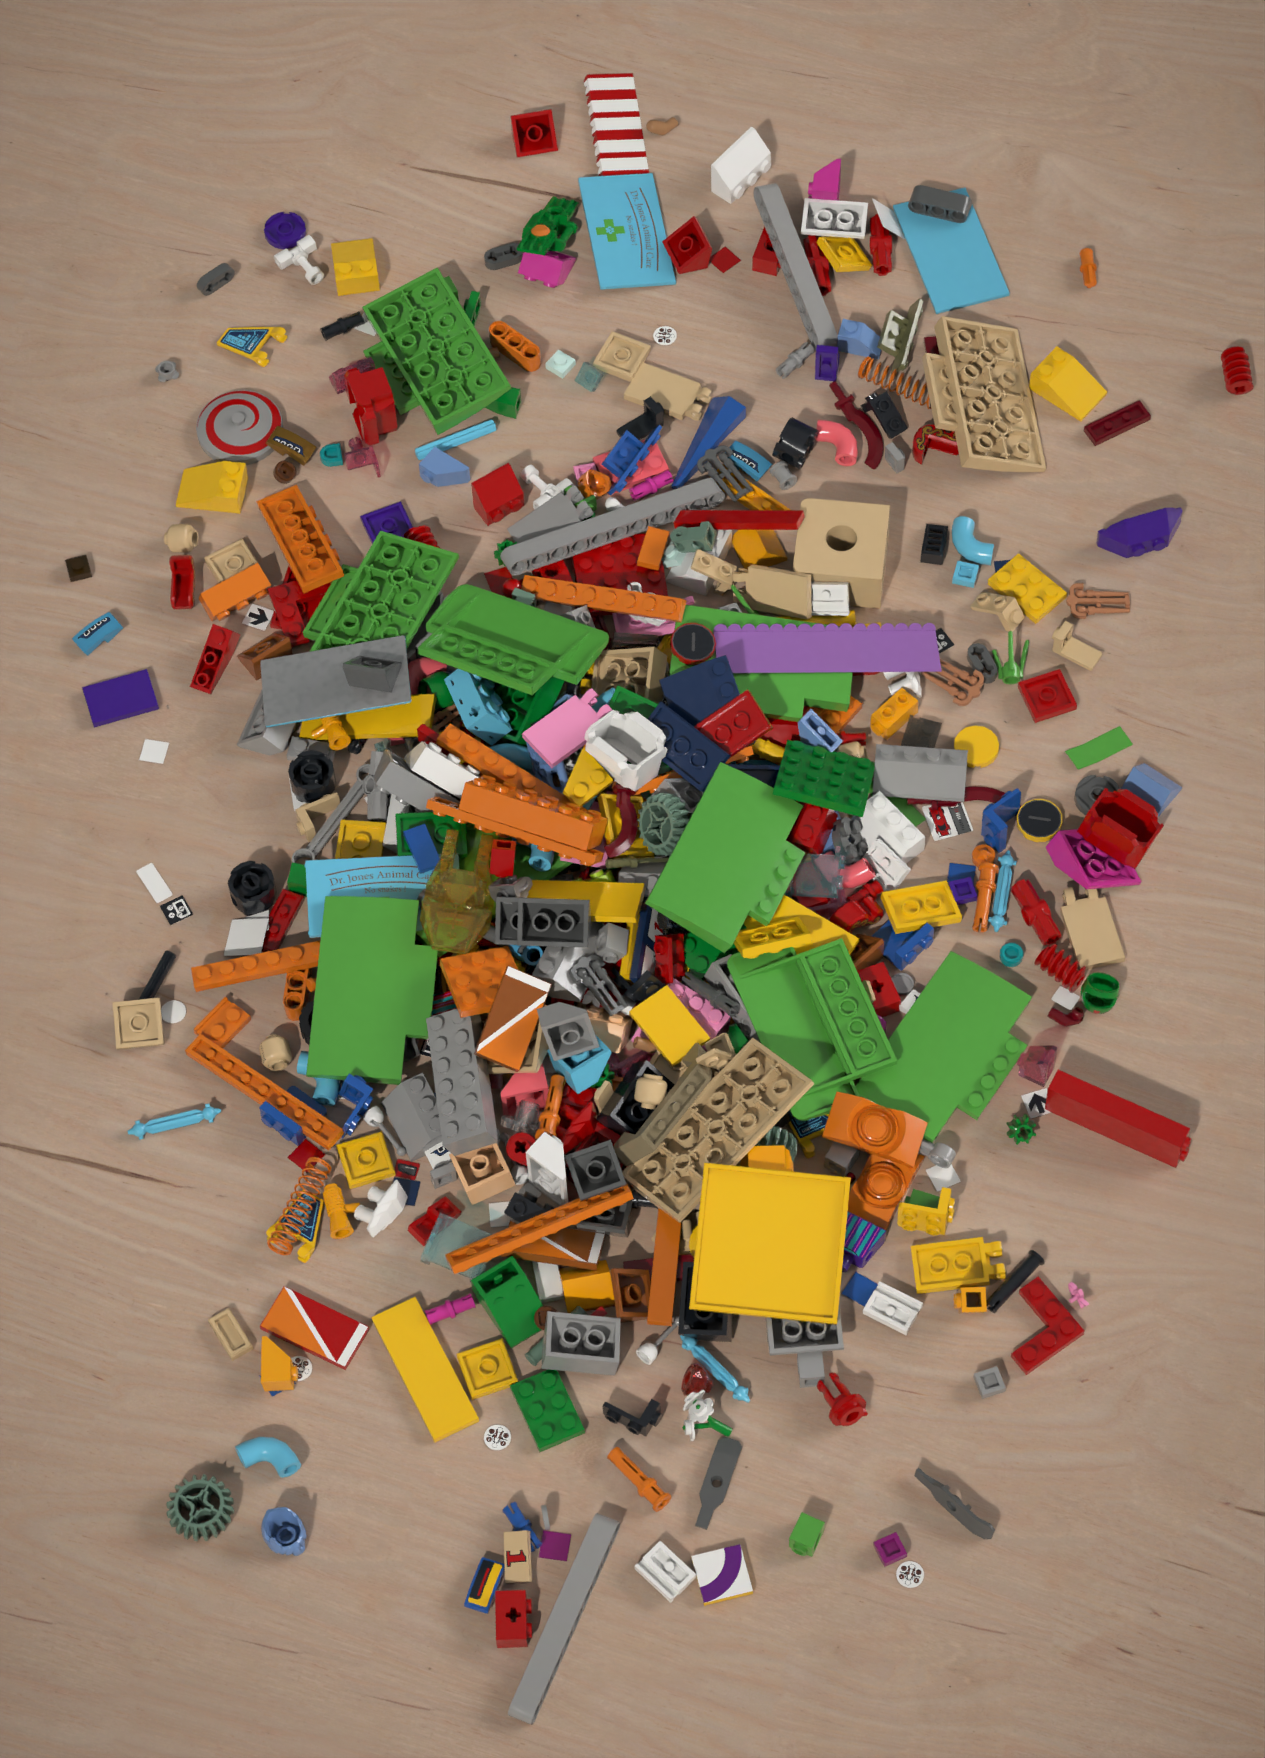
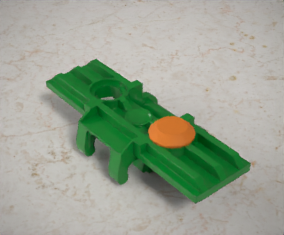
M553 196L545 208L533 214L523 228L522 240L517 246V251L544 256L548 251H563L570 236L575 234L578 229L577 225L569 220L577 210L579 202L566 200L565 198L558 199Z

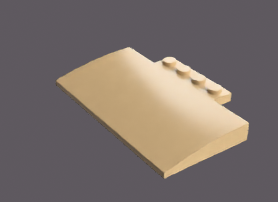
M941 316L934 326L940 355L925 353L922 357L935 428L955 431L961 467L1004 472H1044L1046 465L1018 330Z
M752 1038L719 1073L712 1068L711 1081L653 1153L632 1163L622 1171L626 1183L680 1223L700 1203L704 1163L736 1166L814 1085V1082Z

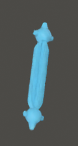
M1009 850L1002 857H998L997 860L1002 866L998 872L992 910L994 916L988 918L995 932H998L1003 925H1007V921L1004 920L1003 916L1006 913L1012 877L1011 866L1016 865L1017 862L1014 861Z
M208 1103L205 1104L203 1111L198 1109L152 1119L145 1124L137 1120L133 1128L127 1132L130 1135L139 1137L140 1140L144 1139L143 1136L146 1132L155 1134L196 1124L203 1119L212 1123L215 1116L221 1113V1109L214 1108Z
M680 1335L683 1341L682 1348L691 1351L693 1356L727 1390L732 1391L734 1399L743 1400L747 1403L751 1401L748 1396L749 1389L739 1386L738 1381L703 1346L697 1345V1339Z

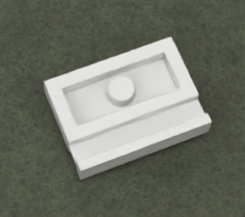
M811 582L812 615L848 616L850 613L849 582Z
M876 839L863 856L876 873V877L872 880H877L884 892L895 890L896 887H899L911 871L881 839Z
M879 1281L877 1288L873 1291L863 1309V1314L907 1335L920 1309H922L923 1303Z
M661 1541L634 1566L635 1570L670 1603L696 1579V1573Z

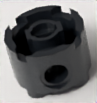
M793 417L790 418L779 436V443H776L772 456L801 469L806 460L805 455L807 453L810 454L815 445L814 440L819 430Z
M313 750L305 751L297 755L298 758L294 761H291L288 773L292 792L298 801L312 803L321 799L324 795L334 792L336 778L333 763L324 753Z
M247 861L233 868L230 873L231 876L228 878V887L233 905L239 911L243 912L246 916L264 912L276 903L277 890L272 871L267 865L263 863L258 864L255 861Z

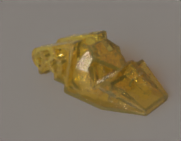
M447 829L441 857L426 883L422 899L420 922L433 950L467 954L490 930L495 901L490 896L488 887L493 883L489 870V861L491 859L494 836L482 834L477 859L474 862V871L453 869L459 830Z

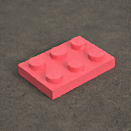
M657 443L653 446L650 444L647 448L650 451L643 461L639 460L637 462L638 469L631 477H626L625 481L627 484L622 491L644 482L647 477L652 478L665 470L670 472ZM609 452L593 457L597 471L610 477L612 487L618 477L601 464Z

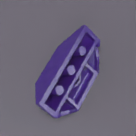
M1181 507L1163 508L1121 520L1110 525L1107 529L1099 530L1096 544L1098 547L1124 558L1139 557L1144 553L1154 550L1160 551L1169 546L1181 523L1182 509Z

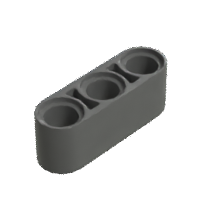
M923 185L914 187L908 203V208L914 213L956 223H964L967 220L972 206V200L968 196Z

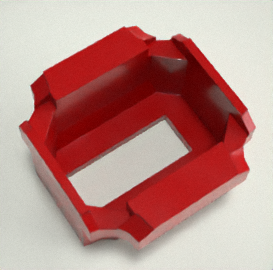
M383 367L360 373L357 368L347 370L344 374L346 394L349 403L356 404L352 415L361 439L370 446L378 444L380 435L397 431L398 427L394 398Z
M1105 788L1088 811L1077 832L1087 842L1118 862L1136 869L1164 825L1162 823L1159 824L1158 813L1155 807L1127 789L1109 792Z

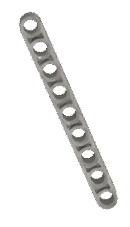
M774 183L755 187L753 191L755 203L814 350H816L817 345L837 346V332L779 186Z
M598 1513L595 1514L510 1704L509 1716L531 1725L535 1722L620 1528L619 1521Z

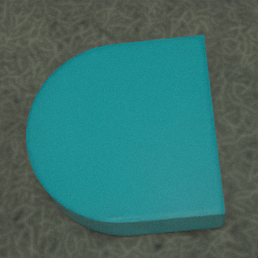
M340 443L326 445L320 450V459L325 466L343 465Z

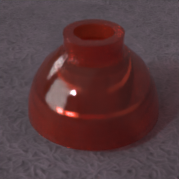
M695 1362L685 1372L681 1386L682 1393L685 1396L692 1392L699 1393L701 1390L709 1393L713 1386V1379L709 1378L703 1366Z

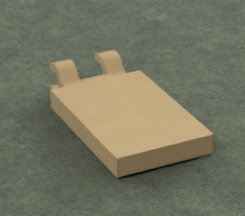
M642 362L624 393V399L644 406L643 400L651 396L655 402H659L664 409L663 414L679 420H683L687 416L695 421H699L703 415L700 412L702 406L694 402L697 400L702 404L708 405L712 399L709 396L712 391L705 387L701 388V383Z
M754 564L749 566L748 570L739 568L738 572H732L734 582H746V590L739 589V592L745 601L749 603L752 610L801 619L812 617L811 574ZM733 593V602L741 603Z
M1072 887L1063 889L1064 894L1062 898L1065 906L1060 907V913L1075 960L1079 961L1078 969L1085 966L1087 967L1086 970L1124 962L1125 955L1106 897L1098 898L1097 889H1085L1086 898L1075 900Z

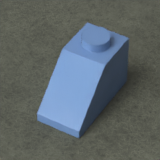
M847 319L842 320L838 333V351L864 357L869 356L878 360L882 351L877 348L880 336L865 323Z
M436 447L419 463L422 480L436 487L463 484L471 480L468 466Z
M812 709L797 722L800 741L806 745L820 746L833 752L843 742Z

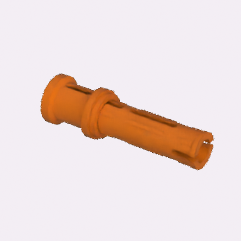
M989 862L981 863L978 866L980 876L979 881L976 882L978 896L972 929L976 932L979 930L980 923L981 932L987 931L991 896L997 887L995 877L999 872V867Z
M562 1075L551 1076L545 1109L539 1116L540 1126L535 1133L536 1139L544 1132L550 1136L554 1135L557 1137L555 1131L556 1127L560 1124L558 1112L566 1079Z
M615 1447L610 1451L607 1459L638 1488L639 1496L645 1497L653 1505L655 1512L662 1510L671 1500V1495L665 1493L657 1485V1481L654 1478H648L619 1447Z

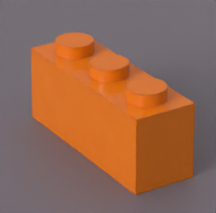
M256 563L200 593L199 601L212 622L216 619L222 621L231 615L229 612L235 609L240 611L249 605V601L255 598L260 600L266 597L271 584L260 565Z

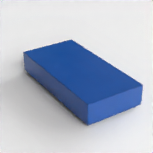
M425 824L403 831L404 838L420 874L442 867V862Z

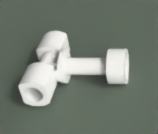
M310 235L297 241V247L292 250L284 249L274 255L275 263L281 270L293 263L296 266L301 265L306 271L305 278L311 285L318 284L324 277L321 269L317 266L313 267L307 260L308 254L317 249L316 243Z
M533 465L525 467L520 474V478L527 484L533 483L541 490L540 497L533 501L534 510L558 493L562 492L564 494L566 487L574 486L568 478H565L556 486L552 483L547 485L538 477L539 471Z

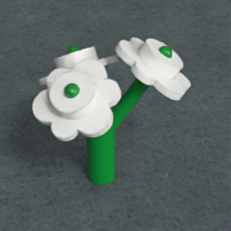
M701 1390L699 1393L693 1391L688 1394L684 1400L683 1410H688L689 1413L687 1420H684L682 1428L685 1435L690 1436V1441L695 1439L694 1429L712 1428L729 1437L733 1428L711 1417V1414L714 1412L712 1408L713 1400L711 1398L702 1399L705 1390Z

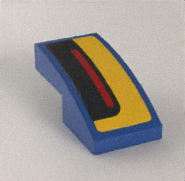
M484 1557L481 1558L470 1585L464 1607L486 1614L489 1613L495 1599V1591H497L505 1572V1564Z

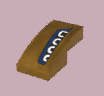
M279 426L275 428L266 442L268 446L282 456L286 453L303 466L317 448L306 439Z

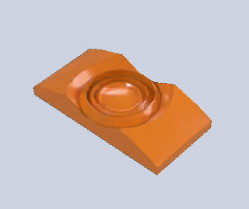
M836 1092L822 1137L913 1168L928 1123L909 1113L878 1105L866 1098Z
M870 1154L859 1178L849 1192L848 1212L887 1230L898 1210L899 1203L902 1202L925 1156L918 1154L914 1167L911 1168Z

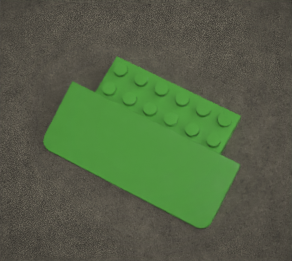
M464 584L452 591L428 620L426 631L433 634L418 647V653L468 673L533 695L552 676L577 685L608 644L609 635L602 630L482 588Z
M842 938L800 954H796L794 948L789 947L782 949L778 953L768 952L752 959L743 958L739 952L733 954L728 959V970L760 1043L814 1082V1085L790 1109L791 1114L796 1119L806 1121L829 1114L836 1092L860 1097L853 1080L897 1064L896 1056Z

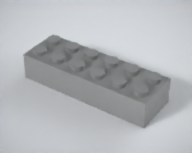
M456 1008L426 1018L442 1145L454 1156L498 1143L487 1060L474 1055L483 1030L481 1015L461 1018Z

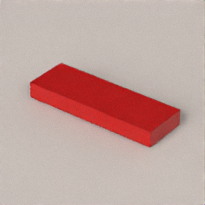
M282 889L269 914V930L265 934L262 952L280 948L305 900L303 895Z

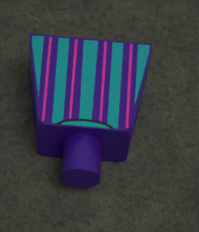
M847 1212L842 1272L846 1273L851 1264L863 1268L886 1241V1230Z

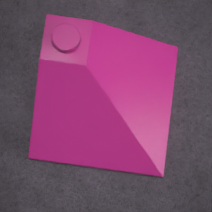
M1078 829L1058 831L1046 846L1054 865L1085 889L1141 884V880L1134 868L1123 865L1087 842L1077 832Z

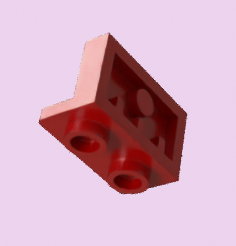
M684 934L655 935V976L665 984H672L673 978L681 981L682 977H685Z

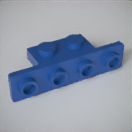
M661 425L653 429L643 443L626 430L601 464L618 477L607 492L610 496L615 491L619 493L627 484L625 481L626 477H631L638 469L637 462L639 460L643 461L650 451L647 448L650 444L653 446L661 437L658 434L662 429Z

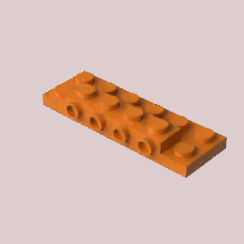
M297 484L256 501L303 593L344 577L343 570L338 563L340 558L336 549L330 548L332 543L328 534L323 535L324 528L320 519L315 520L317 517L312 505H307Z

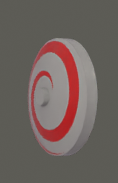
M235 390L223 393L205 405L198 416L196 431L201 448L213 460L217 462H241L250 465L263 460L274 451L266 442L277 426L283 428V421L276 404L265 395L249 390Z

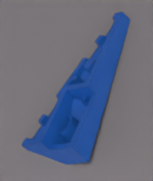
M730 396L713 397L671 485L673 490L682 487L698 471L697 462L705 455L706 450L717 448L746 418V407Z

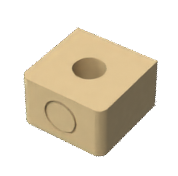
M813 498L804 499L801 502L800 510L804 511L805 518L797 530L793 571L811 574V582H849V606L880 609L889 534L890 505Z

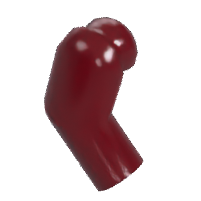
M1053 1007L1048 1017L1062 1026L1068 1027L1080 1024L1083 1021L1084 1011L1079 1007H1075L1071 1012L1063 1013Z

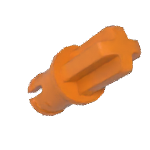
M1084 248L1079 252L1081 258L1080 271L1083 273L1084 285L1087 288H1091L1097 284L1095 274L1097 266L1094 263L1093 250L1091 248Z

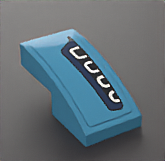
M736 440L729 447L733 451V455L728 457V459L730 458L734 462V466L738 470L740 468L743 469L756 482L772 465L759 453Z
M108 612L84 627L72 640L89 656L103 641L108 643L124 627Z

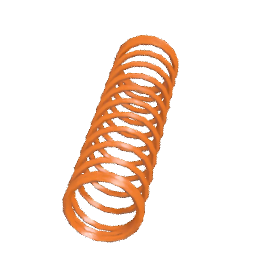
M868 356L863 360L858 371L859 378L863 379L866 377L867 382L873 380L874 385L881 383L883 389L888 387L890 392L896 390L898 396L904 393L905 399L911 397L913 403L919 400L921 406L927 403V408L931 409L929 407V395L925 403L921 404V397L927 388V383L923 385L920 396L913 400L914 392L920 382L919 379L915 382L912 393L906 397V390L911 383L912 375L909 376L904 390L899 394L898 387L904 378V372L901 373L897 386L891 390L890 385L897 373V369H894L889 383L883 387V380L888 373L889 365L886 366L881 380L875 383V377L882 363H878L874 376L868 380L867 376L873 366L874 359Z
M311 1157L306 1162V1168L302 1170V1176L298 1178L299 1184L294 1186L295 1192L290 1194L291 1200L286 1202L287 1207L283 1209V1215L279 1217V1223L275 1225L276 1231L271 1233V1238L267 1241L268 1247L275 1253L280 1255L291 1254L293 1246L289 1242H297V1238L293 1234H301L298 1227L305 1226L302 1219L309 1218L305 1211L313 1210L309 1203L316 1202L315 1197L312 1195L320 1194L316 1187H323L324 1184L321 1180H326L328 1178L327 1174L331 1172V1166L325 1160ZM310 1162H319L326 1166L328 1171L319 1170L311 1165ZM305 1170H308L313 1176L304 1175ZM310 1170L314 1171L315 1173L325 1175V1178L316 1176ZM306 1177L313 1178L322 1185H315L307 1180ZM301 1178H304L309 1184L300 1183ZM300 1185L306 1192L296 1191L297 1186ZM302 1185L312 1187L318 1193H312L306 1190ZM296 1193V1195H297L299 1198H301L302 1200H300V1199H293V1198H292L293 1194ZM298 1193L306 1194L312 1197L314 1201L306 1200ZM292 1201L297 1207H289V1202ZM295 1201L305 1203L310 1209L299 1206ZM288 1209L293 1215H285V1210ZM291 1209H296L303 1212L306 1215V1217L297 1215ZM285 1217L290 1223L281 1222V1218ZM287 1217H293L295 1219H298L303 1224H296L289 1220ZM283 1224L292 1226L299 1232H292L284 1227ZM278 1225H281L286 1231L277 1230ZM277 1232L282 1239L273 1237L274 1233ZM279 1232L288 1234L292 1236L295 1240H289L283 1237ZM273 1241L277 1246L288 1251L279 1250L276 1247H274L270 1242Z

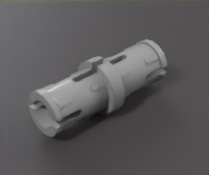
M808 342L803 343L798 350L791 352L787 356L788 358L776 368V373L780 377L782 376V379H785L793 370L800 368L804 360L814 353L813 346L811 344L808 345Z

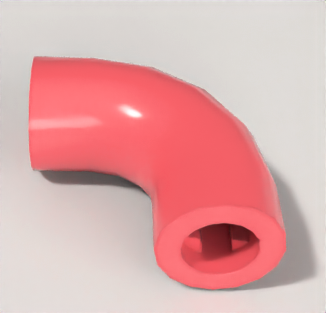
M818 420L816 429L819 432L816 441L829 442L835 445V461L842 466L856 464L858 455L857 440L851 430L840 423Z
M427 657L411 661L408 664L411 695H417L420 680L431 674L446 671L447 664Z
M830 851L813 862L828 883L840 888H855L876 877L874 869L864 857L852 865H843L838 861L833 851Z

